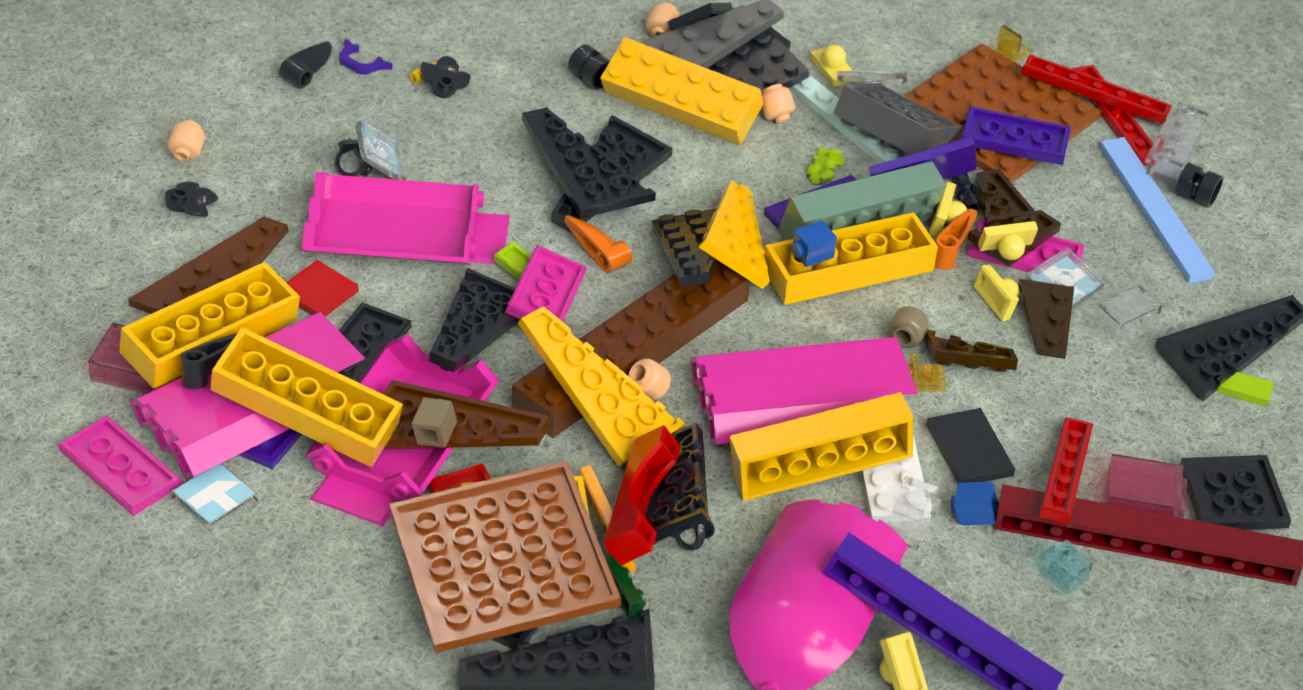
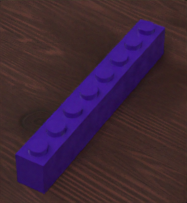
M849 532L822 572L997 690H1057L1064 677V674Z

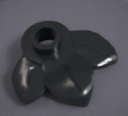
M450 56L441 57L436 65L428 62H422L420 70L423 79L432 84L433 92L440 98H448L455 94L457 89L466 88L470 83V74L459 71L457 61Z
M186 181L177 184L176 188L166 191L164 199L166 206L172 211H185L194 216H208V210L205 206L218 201L219 197L210 189L200 188L196 182Z

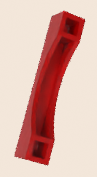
M665 425L636 438L633 443L604 539L606 551L609 555L614 556L621 566L652 552L657 533L645 518L646 508L657 485L676 464L681 447Z

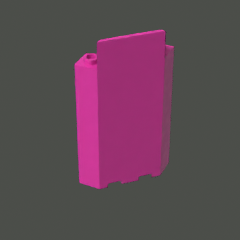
M316 172L314 197H310L308 223L304 222L302 250L306 252L470 264V262L497 264L493 261L494 254L506 247L510 215L478 213V207H483L484 191H480L478 184H473L472 186L330 175L325 172Z
M321 312L264 336V338L335 372H339L365 359ZM212 374L208 376V385L200 389L185 388L182 386L180 376L129 401L142 428L151 427L162 452L172 451L184 478L194 477L291 428L212 391Z
M405 334L386 345L359 383L383 394L390 382L395 380L486 401L499 382V379L482 359L461 367L456 372L443 370L440 366L429 362L430 353L425 354L408 334ZM315 441L306 455L314 463L315 467L327 476L309 500L383 527L391 516L389 504L421 496L453 448L383 449L371 468L332 449L327 443L322 444Z
M897 337L690 357L693 385H699L701 412L708 415L711 444L730 443V436L886 395L899 392L902 395L918 394Z

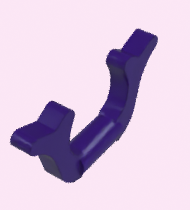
M344 39L345 47L339 53V63L361 75H367L378 70H392L393 63L384 61L382 57H377L370 64L360 63L349 56L359 52V45L352 44L349 39Z

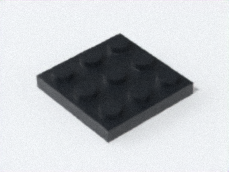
M766 29L707 68L759 88L761 95L763 94L762 90L770 86L781 84L782 87L791 88L810 77L809 69L769 29Z
M1267 455L1181 459L1180 469L1198 521L1244 530L1289 528L1291 518Z

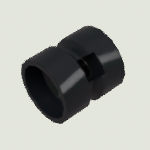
M583 44L570 56L568 68L578 78H582L590 87L599 90L603 88L601 76L610 60L601 55L592 46Z
M1188 162L1179 176L1175 193L1188 199L1195 197L1197 203L1210 208L1221 190L1224 177L1212 171L1204 173L1202 167Z

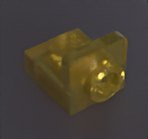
M911 353L909 364L907 365L917 391L945 392L946 381L943 365L919 364L917 353Z

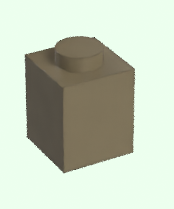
M423 398L412 421L417 444L446 447L457 423L452 401Z

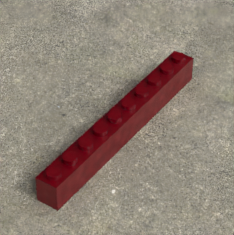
M1004 484L1001 487L994 526L996 530L1291 586L1297 585L1303 569V540L1075 498L1070 522L1065 524L1039 517L1045 492Z

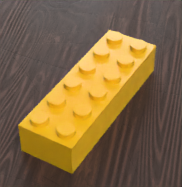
M626 37L623 38L601 76L606 93L738 145L742 144L763 106L759 88Z
M915 212L831 230L837 236L834 258L805 267L793 255L791 251L793 239L765 245L764 255L770 283L784 305L934 271L938 246Z
M263 262L122 327L119 353L155 389L181 376L180 356L190 349L238 333L242 327L263 337L297 321L300 296L266 262Z
M243 327L212 370V391L322 444L327 443L332 449L371 468L400 421L402 403Z
M902 393L886 395L730 436L732 474L743 501L912 458L913 415Z

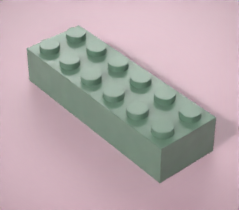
M933 161L792 196L788 202L779 230L786 241L793 239L795 229L821 220L830 230L915 212L921 222H925L934 216L947 185Z

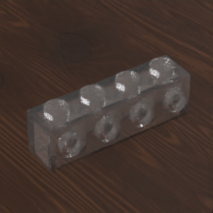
M1179 103L1175 111L1170 110L1145 160V163L1149 164L1146 174L1175 185L1202 131L1208 113L1183 103Z

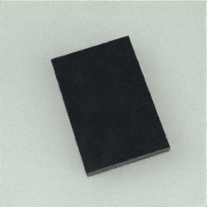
M981 408L927 419L926 426L957 483L988 482L1014 476L1015 467Z

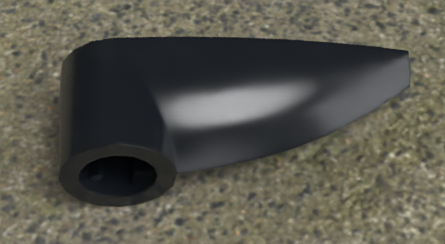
M329 41L322 42L286 58L279 68V76L296 87L303 89L311 82L313 74L329 59L332 51L331 43Z
M237 333L213 340L182 353L180 356L182 386L189 389H200L207 386L209 383L208 376L212 374L213 368Z

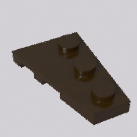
M1000 169L976 173L975 185L987 227L995 223L1004 225L1013 222L1015 217L1035 211Z
M1042 210L1015 217L1013 222L1004 225L1036 222L1038 231L1032 245H1025L1024 254L1019 258L1021 259L1058 233L1061 223ZM999 223L991 224V225H989V227H992V226H1000V224H999ZM978 229L969 231L967 239L978 246L982 231L979 232ZM998 249L985 251L1008 267L1019 260L1003 258Z
M1019 279L1018 286L1024 299V309L1028 314L1030 331L1037 354L1065 359L1074 287Z
M927 330L924 336L933 361L940 365L963 364L971 369H978L980 366L990 367L998 372H1005L1007 369H1017L1018 358L1013 349L980 341L970 345L968 342L961 340V337L950 335V339L935 337L936 331Z

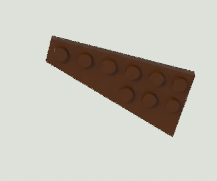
M267 217L260 218L129 298V306L152 314L261 264L288 233V225Z
M395 380L390 382L383 395L403 404L399 424L383 449L444 448L417 444L412 421L423 398L452 401L457 423L445 448L535 446L540 444L551 425L550 417L547 415Z

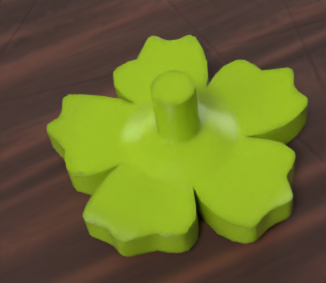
M820 147L817 155H813L814 162L819 157H826L827 159L833 158L837 163L836 167L840 168L845 164L842 157L843 152L840 149L828 150L826 147Z
M819 157L815 159V164H810L806 174L809 176L812 184L819 185L821 180L824 182L832 180L835 176L832 170L835 169L837 163L833 158Z

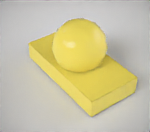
M830 45L826 48L810 52V59L832 87L855 82L856 74L854 72H847L852 69L845 62L846 53L842 47Z
M948 181L946 183L947 187L932 219L929 230L930 235L938 236L945 223L949 225L967 211L963 203L952 201L956 187L954 183Z
M1035 221L984 227L978 241L980 251L998 249L1001 256L1007 260L1019 259L1024 254L1025 245H1032L1038 227Z
M982 265L973 287L1001 321L1009 320L1019 300V286L1012 279H1002L991 265Z
M911 632L880 640L885 657L879 666L880 675L883 680L893 684L894 690H928Z

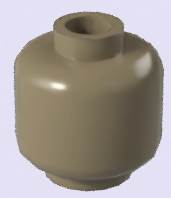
M902 307L897 310L889 324L890 337H897L901 347H915L921 343L928 330V318L922 310L916 307Z

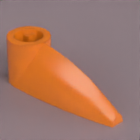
M970 208L952 221L937 236L935 243L938 249L934 267L941 270H950L955 267L958 251L966 240L978 211Z
M565 216L564 222L593 261L605 273H610L632 262V252L626 242L622 240L615 242L595 226L572 216Z

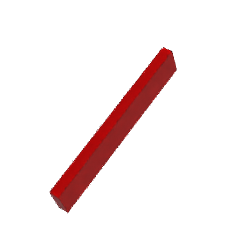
M1029 54L1021 71L1023 75L1162 125L1165 124L1172 107L1171 104Z
M1094 65L1071 68L1105 81ZM1088 98L1093 106L1101 111L1102 118L1117 138L1124 137L1143 166L1162 162L1163 155L1131 113Z
M1065 417L1039 514L1040 518L1069 524L1093 429L1092 423Z

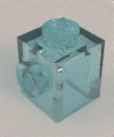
M1067 540L1056 547L1051 546L1044 553L1041 574L1066 595L1089 580L1093 561Z

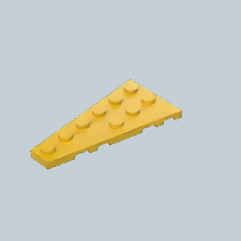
M731 180L723 190L720 197L721 201L716 206L717 210L713 213L707 227L708 231L704 234V240L699 245V248L763 289L770 282L752 196L753 193L747 186L739 185Z
M544 306L521 318L518 322L520 328L618 467L628 462L636 438L662 425H665L672 435L673 432L682 429L686 425L679 417L675 419L664 410L666 407L658 400L654 402L645 395L642 387L608 359L604 361L594 353L593 350L595 348L588 342L583 344L571 334V328Z

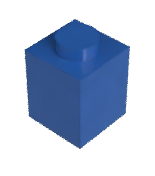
M821 220L794 230L791 251L805 267L834 258L837 236Z
M993 482L957 483L956 495L951 496L950 503L951 511L956 513L959 525L995 524L998 500Z

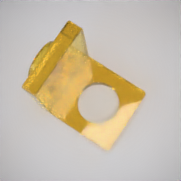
M1006 25L1000 27L996 52L1010 58L1014 62H1018L1033 53V49L1021 43L1022 35Z

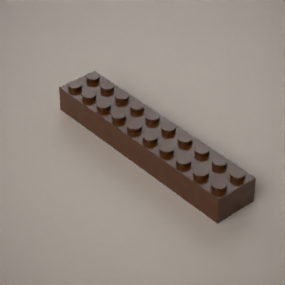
M719 260L714 262V271L711 281L708 283L682 287L676 274H674L579 340L583 344L588 342L595 348L593 352L604 361L608 359L629 376L631 367L637 361L651 359L661 363L746 303L749 297L750 281ZM545 362L512 384V408L549 416L551 425L546 434L552 439L583 418Z

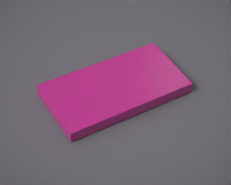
M983 217L980 218L977 226L979 232L983 231L984 227H987ZM1052 236L1009 266V268L1036 275L1066 254L1079 266L1085 245ZM971 242L968 249V257L1006 266L987 252L980 251L979 247Z
M537 245L505 313L521 320V318L544 306L563 322L587 267Z
M108 415L58 444L61 453L132 516L182 485L181 478Z

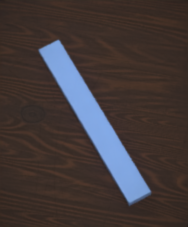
M1123 137L1101 141L1100 150L1187 282L1193 283L1213 279L1215 271L1126 139Z

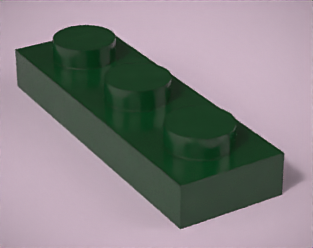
M598 536L599 544L621 597L622 610L627 618L639 616V611H642L643 607L646 606L643 592L634 586L629 569L621 566L614 556L608 554L604 545L605 536Z

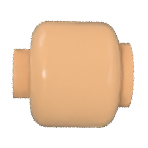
M665 2L652 7L646 22L647 31L652 37L673 31L670 29L668 21L681 16L677 8Z
M776 84L762 90V111L765 119L775 120L776 124L790 120V114L796 109L790 89L782 87L781 84Z
M190 120L182 121L172 127L167 148L180 161L198 158L205 142V133L198 123Z
M651 359L637 361L629 371V377L642 387L643 393L651 400L661 398L670 387V372L666 367Z

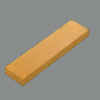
M591 465L580 468V476H583L585 493L606 535L613 511ZM634 560L622 565L627 567L630 572L635 571Z

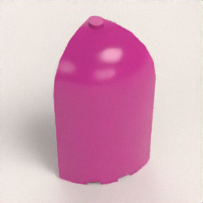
M821 499L799 501L785 506L735 593L729 612L730 636L737 660L756 690H807L833 673L853 654L863 639L877 609L822 572L848 532L899 565L908 545L884 521L879 519L877 522L861 513V508L839 502L836 505L821 503Z

